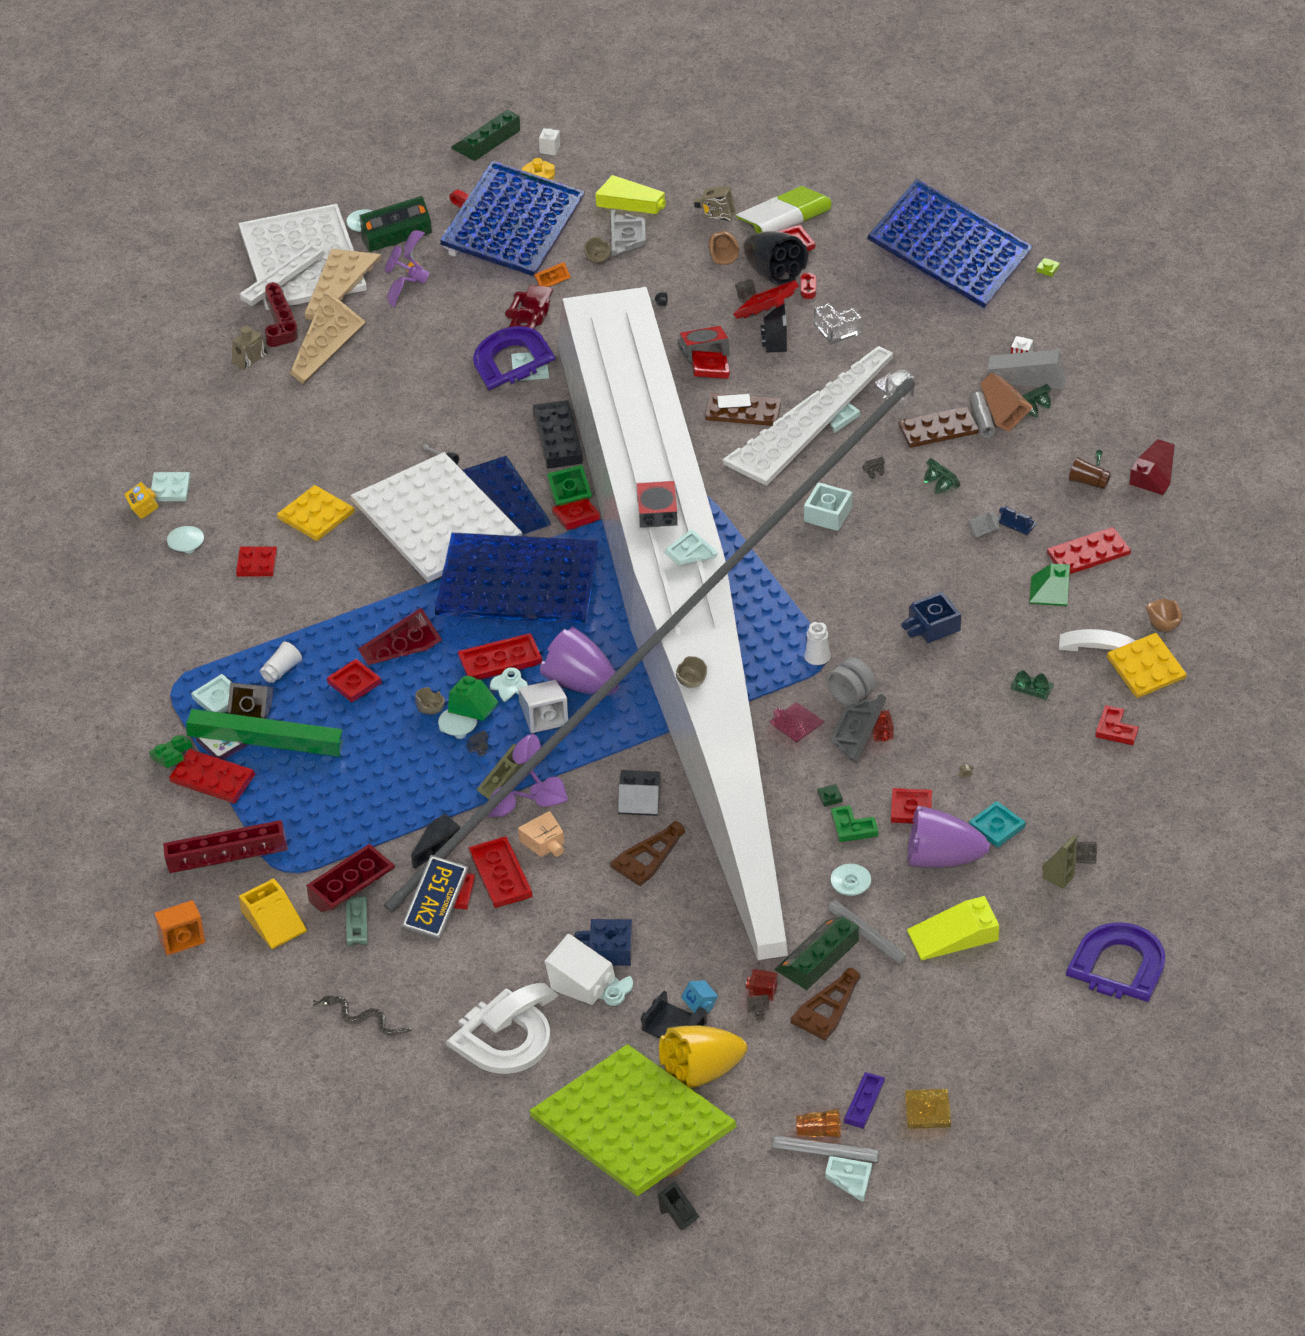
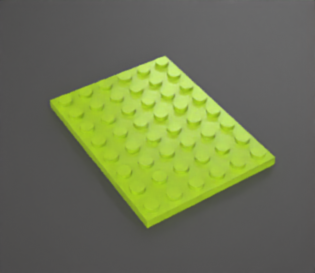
M628 1044L529 1110L530 1116L637 1197L737 1127L736 1121Z

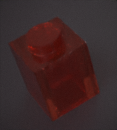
M753 969L751 977H747L746 989H749V997L774 1000L778 986V973Z

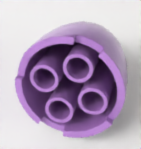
M573 626L570 630L564 629L557 635L547 649L549 653L546 662L543 661L540 666V673L545 678L551 681L556 680L560 686L590 695H594L615 674L613 666L601 649ZM619 683L608 695H610L611 693L614 694L618 690Z
M922 806L916 807L913 816L914 823L908 843L907 860H910L908 866L922 868L953 867L983 858L984 854H988L990 842H986V837L967 822L936 809Z

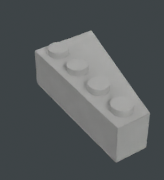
M1060 349L994 355L989 358L988 374L993 372L1004 378L1009 384L1064 389L1066 373Z

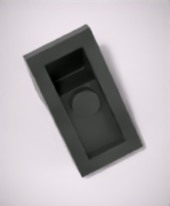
M675 1181L657 1194L661 1214L669 1213L680 1230H684L700 1217Z

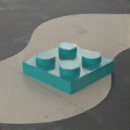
M998 801L969 821L971 826L981 832L986 837V840L997 848L1026 827V822Z

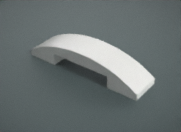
M1075 630L1060 634L1059 650L1078 651V647L1115 650L1136 640L1107 630Z
M545 983L525 986L497 1003L482 1018V1022L497 1033L511 1025L513 1017L538 1003L541 1006L548 1004L557 998L558 994Z

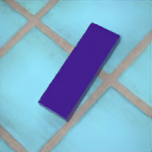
M867 1072L864 1073L845 1115V1124L862 1129L865 1128L885 1083V1077Z

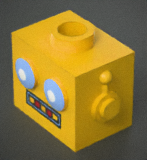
M142 481L124 494L131 509L140 519L146 517L159 507L155 500V492L151 488L148 489Z

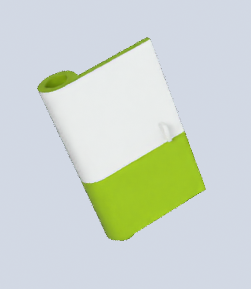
M800 186L740 212L735 216L753 225L756 234L767 231L778 232L830 211L832 202L829 197Z

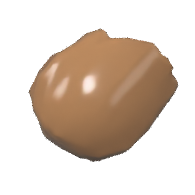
M727 231L713 233L708 242L709 252L713 260L719 265L733 263L739 255L737 240Z
M1158 599L1146 605L1150 622L1158 631H1172L1180 625L1182 611L1175 600Z

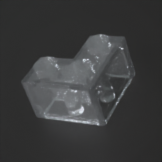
M830 304L814 308V326L830 344L861 334L862 317L854 308L839 313Z
M903 369L898 370L892 375L889 373L874 382V396L884 403L906 378H911L914 381V377ZM914 388L905 397H902L892 409L898 413L912 405L914 402Z

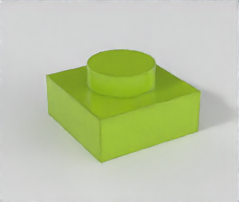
M1044 258L1037 266V272L1052 277L1059 269L1060 263Z

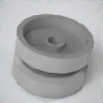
M854 657L846 658L826 677L828 689L833 697L846 706L859 703L876 688V680L870 668L864 662Z

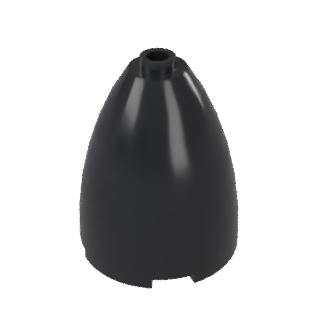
M767 231L754 234L744 242V253L751 266L766 280L778 286L796 280L795 277L799 276L802 269L805 270L808 261L807 247L796 236L783 232ZM785 272L789 274L788 279H778L785 274Z

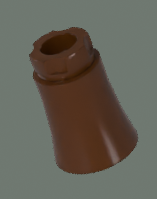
M1077 457L1072 465L1069 481L1105 489L1110 480L1111 472L1105 471V469Z

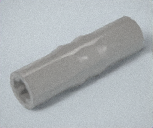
M975 392L970 396V401L980 434L984 438L992 437L995 434V427L990 408L987 405L985 395L982 392Z

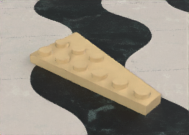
M331 249L305 311V319L313 320L325 290H328L337 299L342 301L343 296L349 293L363 279V275L367 271L370 272L376 262H380L381 254Z
M325 290L290 374L304 384L364 326L366 321L328 290Z

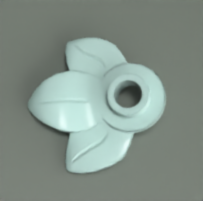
M507 668L503 671L502 675L493 678L490 683V690H499L501 699L506 702L515 693L519 695L518 688L528 685L521 678V673L518 669Z
M631 976L621 981L615 977L613 983L605 989L599 999H603L610 1006L621 1004L625 999V995L633 988Z

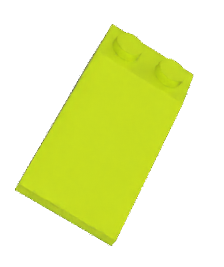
M985 896L966 900L907 929L921 961L999 941V923Z

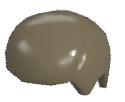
M601 237L590 238L584 246L586 257L589 261L596 264L604 263L609 259L612 252L609 243L603 241Z
M693 656L686 657L676 670V679L687 688L700 686L707 675V665L705 662Z
M425 687L416 692L415 705L419 712L434 715L444 708L445 698L439 691L433 693L429 687Z

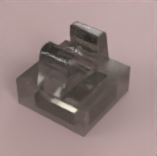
M748 279L735 284L739 301L745 303L756 294L753 280Z
M883 456L866 461L862 466L864 473H867L871 479L875 478L874 471L879 472L880 476L884 475L885 461Z
M484 730L468 738L466 748L470 753L476 751L480 757L487 754L489 736Z
M1077 842L1076 863L1096 864L1097 843Z
M768 995L747 997V1012L754 1013L756 1021L764 1020V1011L769 1010Z

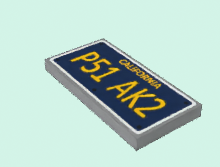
M430 855L401 925L402 929L440 940L469 867Z

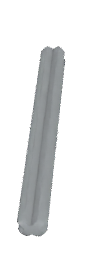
M833 900L829 904L831 912L838 917L843 916L858 925L859 933L896 962L901 964L906 960L907 954L837 900Z
M774 1135L772 1146L779 1149L877 1162L879 1158V1150L779 1135Z

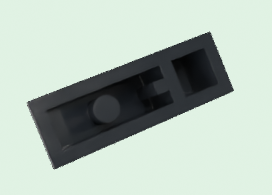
M443 814L429 823L411 854L412 867L414 869L427 862L430 855L434 856L460 829V826L448 815Z

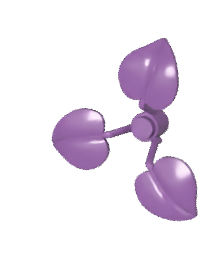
M415 230L411 232L404 245V257L408 258L415 267H409L398 261L401 254L399 246L394 247L391 257L387 260L385 272L390 273L395 264H398L409 270L408 275L410 276V278L399 277L390 287L387 297L393 307H396V301L404 285V280L414 283L418 281L424 284L429 276V272L422 269L423 267L409 256L418 240L425 234L422 231Z
M531 734L518 742L513 750V760L517 764L526 763L541 748L538 737ZM532 770L530 773L537 784L531 787V794L511 791L488 816L492 818L509 814L516 805L515 795L531 800L535 799L536 803L541 807H550L568 801L564 784L558 777H550L542 783ZM498 788L496 791H494V793L491 795V797H492L500 788Z

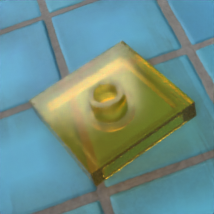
M948 1089L905 1090L908 1129L951 1127Z

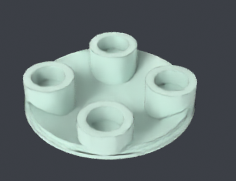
M193 526L178 527L171 531L167 537L170 549L187 554L193 553L204 540L203 532Z
M448 710L440 715L438 724L440 731L462 739L476 727L477 719L448 713Z

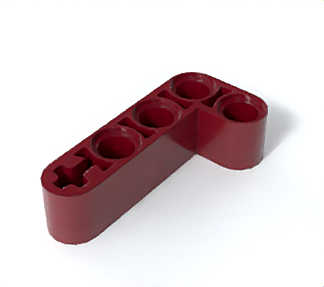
M275 282L268 283L265 286V298L276 324L266 327L265 338L267 346L277 347L296 341L298 338V328L280 285Z

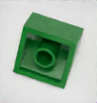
M582 465L547 474L548 487L556 506L592 497Z
M463 676L449 691L448 713L484 721L498 706L497 699L482 680L475 679L472 676Z

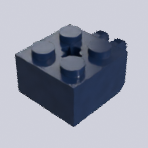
M941 591L912 602L909 606V618L901 623V627L904 630H908L909 637L921 635L927 643L961 631V613Z
M591 919L590 931H578L574 934L576 939L611 962L612 966H631L632 919Z

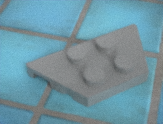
M611 210L612 256L646 245L645 218L634 217L630 214L622 216L618 215L615 210Z

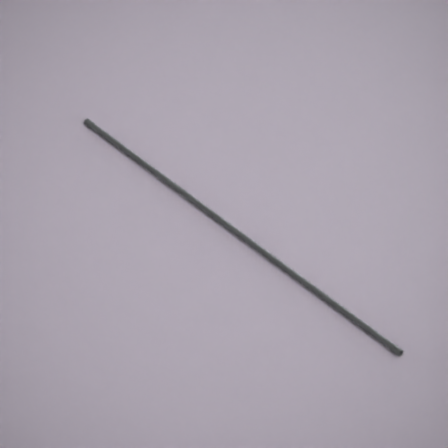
M906 378L897 387L896 391L434 856L445 859L902 397H905L915 387V382L911 378ZM427 863L384 903V907L388 911L393 913L418 886Z

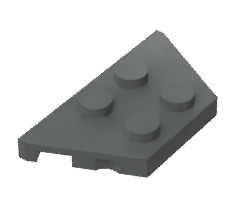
M883 694L878 695V699L872 701L865 699L857 704L846 706L831 737V741L855 763H858L887 698Z

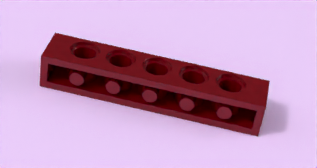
M282 820L163 843L164 858L169 874L288 850Z

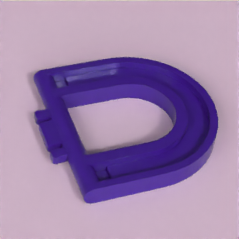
M523 326L505 328L489 335L478 345L473 356L475 368L488 391L510 381L513 384L515 379L520 381L531 376L530 372L535 374L537 373V368L556 360L543 336L535 329ZM519 345L525 347L534 360L502 375L493 361L495 355L500 350L509 346Z
M1122 922L1104 924L1092 929L1084 936L1067 968L1066 976L1090 983L1089 990L1092 991L1097 986L1096 992L1111 997L1116 993L1115 998L1121 999L1124 994L1149 1003L1164 971L1165 951L1159 939L1143 927ZM1113 945H1127L1140 953L1143 961L1131 985L1092 973L1101 953L1106 948Z

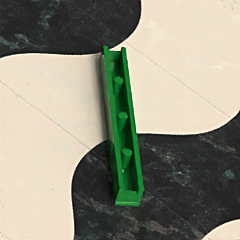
M191 709L188 721H186L187 736L242 742V744L340 757L343 744L342 729L196 709Z

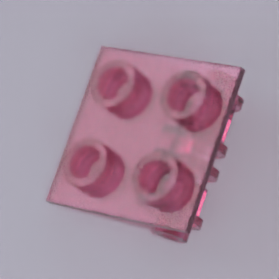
M795 702L786 710L776 708L773 711L775 718L769 721L771 725L796 743L824 723L822 719L798 702Z

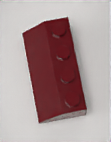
M368 844L307 884L308 901L320 912L333 910L393 870L395 865L371 844Z

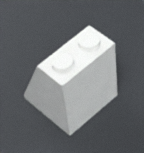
M556 680L518 688L519 702L531 733L561 727L568 721L567 697Z
M570 934L566 935L545 960L552 990L591 1005L602 996L605 989L615 979L612 963Z

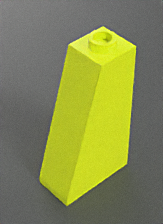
M614 175L595 193L596 206L657 214L666 205L665 192Z

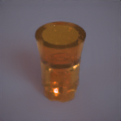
M839 1108L796 1115L797 1136L841 1138Z

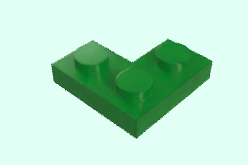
M178 735L165 744L155 746L153 750L149 751L152 760L165 768H169L183 761L181 752L193 746L190 739L183 735Z
M851 805L831 808V816L839 842L879 836L875 817L854 819Z

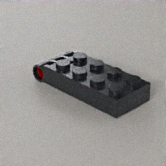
M564 400L533 405L534 418L547 469L583 464L582 451L569 401Z

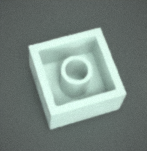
M818 482L804 505V522L839 531L852 509V492Z

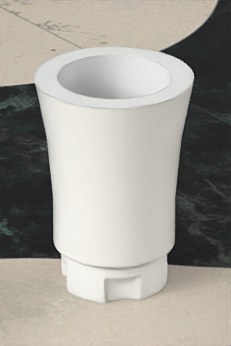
M813 622L809 625L807 631L804 658L813 665L825 664L831 658L828 631L824 623Z
M282 642L274 655L261 668L260 674L267 682L274 683L292 667L300 663L302 656L295 646L289 642Z

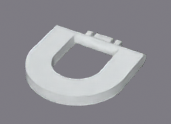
M504 989L489 1004L486 1005L481 1001L478 1007L475 1006L464 1016V1019L459 1020V1025L462 1027L445 1043L449 1048L483 1070L492 1073L510 1074L526 1070L543 1058L550 1045V1027L544 1014L532 1006L512 1018L528 1034L526 1041L516 1049L508 1051L497 1050L471 1034L483 1023L482 1018L497 1003L513 993L509 989Z

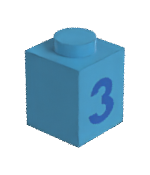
M705 980L689 981L681 998L694 1013L699 1007L707 1010L708 1013L713 1009L718 995Z

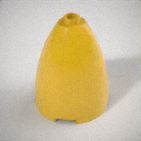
M709 1026L667 1028V1032L660 1037L659 1041L660 1066L664 1065L666 1072L690 1089L705 1085L729 1072L741 1061L747 1052V1044L741 1037L729 1031Z

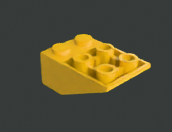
M274 878L239 895L242 914L271 950L307 932L285 891Z

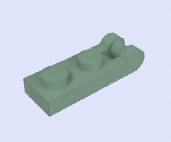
M366 896L351 897L346 900L347 946H354V944L358 943L368 945ZM353 933H361V935L353 936Z

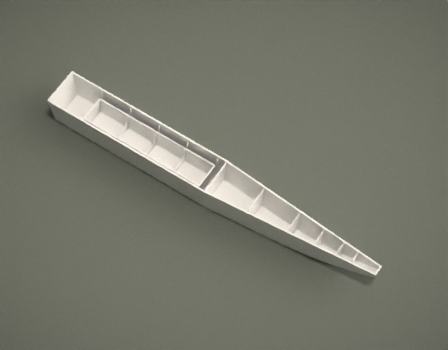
M647 287L562 298L557 345L630 629L638 649L726 562ZM674 481L678 526L640 528L636 483ZM691 529L718 552L717 557L714 559L677 565L664 553L668 546ZM727 574L642 661L757 960L788 956ZM688 656L698 657L707 665L706 678L698 687L687 688L676 679L678 665Z

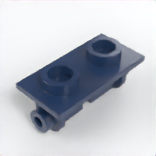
M1001 506L999 509V513H1001L998 517L999 523L1025 535H1028L1037 525L1031 516L1020 512L1016 515V511L1008 508V506Z

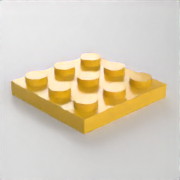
M314 485L278 512L277 518L318 541L355 512V508Z
M1157 633L1107 652V659L1136 698L1183 680L1187 676L1184 669Z

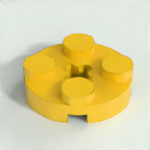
M535 158L532 162L522 167L523 179L532 185H537V183L547 184L555 177V166L547 161H542L541 158Z

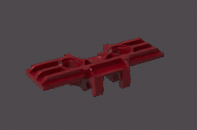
M530 284L526 292H515L510 307L505 311V316L512 319L509 327L523 326L534 329L537 325H542L549 311V298L553 288ZM521 302L522 307H520V309H517L519 303Z

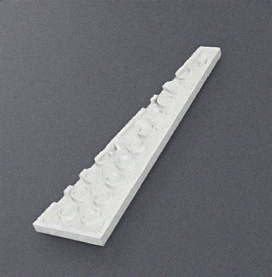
M878 346L861 358L860 361L853 364L849 371L839 374L838 379L828 382L823 390L820 392L817 390L784 414L783 417L773 422L772 427L762 430L757 438H751L747 441L746 446L736 449L725 457L723 465L767 486L893 359V353Z

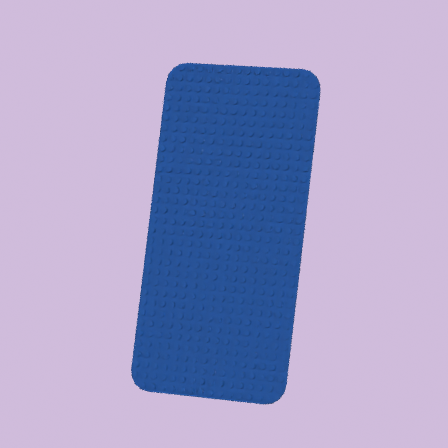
M707 496L725 561H727L746 540L718 504ZM601 519L186 671L173 684L170 698L174 710L186 728V721H188L191 709L206 711L192 699L191 693L223 674L232 683L273 687L272 706L267 719L342 729L343 744L340 757L242 743L217 756L198 737H191L199 752L254 770V778L235 804L229 803L244 827L282 820L288 850L261 855V857L272 868L282 872L304 873L350 857L368 844L375 847L427 827L429 823L443 814L453 817L484 805L489 799L478 792L477 788L513 744L517 745L523 738L531 734L538 737L542 747L561 728L557 727L531 733L519 702V695L515 693L509 700L504 702L499 695V690H490V683L496 677L492 676L480 679L498 701V706L484 721L477 719L476 727L467 733L465 738L458 739L453 735L440 731L438 720L440 715L448 710L449 691L463 676H466L458 657V651L531 633L542 657V662H546L549 653L547 649L560 632L564 629L568 631L573 626L601 649L616 672L638 648L630 629L603 520ZM751 549L728 573L748 701L809 679L819 673L825 666V664L813 665L805 660L807 631L811 623L754 550ZM542 557L578 563V577L574 585L570 586L567 594L531 587V580ZM483 570H489L543 593V601L546 602L544 613H541L537 620L473 608L472 594ZM418 608L423 609L442 639L425 651L367 665L358 651L359 647ZM282 642H289L300 652L302 661L274 683L267 682L260 674L261 668L274 655ZM357 659L381 678V684L354 702H350L327 683V677ZM642 660L619 682L618 690L614 694L607 695L533 769L541 782L670 732ZM541 664L519 669L521 678L527 682L528 686L551 681L541 675ZM560 686L567 697L569 720L593 695L576 692ZM429 687L433 693L439 691L445 698L444 708L434 715L419 712L415 705V694L419 689ZM529 773L512 792L533 786L537 782Z

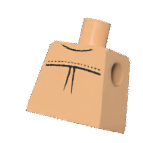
M550 811L518 827L519 841L540 857L550 852L555 857H558L564 852L562 847L564 845L563 830Z

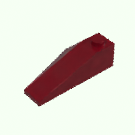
M1157 439L1135 461L1130 470L1129 485L1164 495L1171 484L1175 444Z
M418 608L359 647L358 651L367 665L425 651L442 639L423 609Z

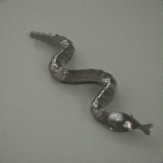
M324 996L320 1001L313 1000V1006L317 1004L332 1006L335 1003H340L341 1017L349 1024H359L369 1017L375 1016L378 1018L379 1031L384 1035L396 1036L411 1031L410 1027L387 1029L385 1013L380 1009L370 1008L357 1016L349 1015V1003L343 997Z

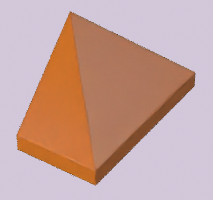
M565 262L534 274L538 285L550 287L571 278Z

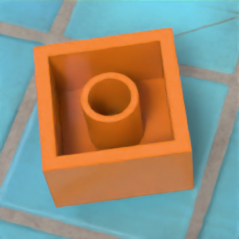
M193 900L154 913L158 937L166 956L205 943L201 916Z

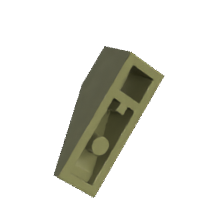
M515 744L510 747L477 788V791L487 799H490L494 791L502 787L524 765H519L513 760Z
M1073 835L1050 859H1046L1042 865L1043 879L1062 889L1074 877L1077 836Z

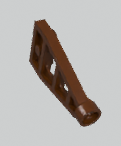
M674 821L661 832L623 851L610 863V867L641 887L655 875L679 838L685 833L683 825L678 821ZM659 841L666 845L661 852L651 846ZM643 852H647L654 858L646 866L635 859V857Z
M847 968L840 978L802 1004L790 1018V1023L826 1041L838 1027L855 985L861 979L860 974L853 968ZM835 990L844 994L840 1002L828 996ZM821 1004L834 1008L829 1018L815 1012L814 1009Z

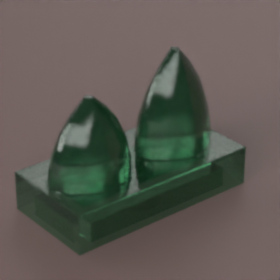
M1048 384L1022 395L1033 407L1027 413L1030 416L1038 418V408L1035 402L1042 407L1050 408L1051 398L1049 392L1051 388Z
M932 458L926 462L928 469L924 475V482H932L940 478L935 486L934 494L945 492L951 487L957 489L961 485L955 474Z
M1022 670L1016 674L1011 683L1010 690L1047 700L1054 688V683L1048 682L1043 673L1038 674L1036 677H1031L1025 670Z

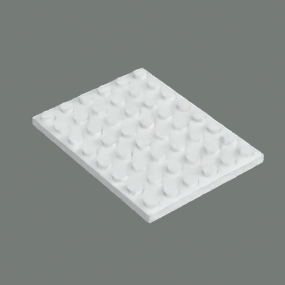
M337 204L238 223L256 281H259L311 243L324 250L323 257L280 286L289 306L310 302L331 249L354 251ZM364 277L346 294L366 291L367 286ZM263 298L265 309L270 310L266 303V298Z
M445 452L351 495V501L427 582L522 538V532Z

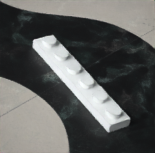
M311 243L239 294L240 300L251 306L255 305L265 298V286L268 283L275 282L282 286L323 257L324 250Z

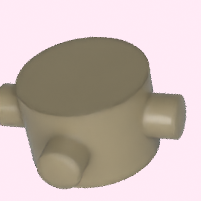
M968 764L960 766L958 776L963 778L971 777L974 767Z

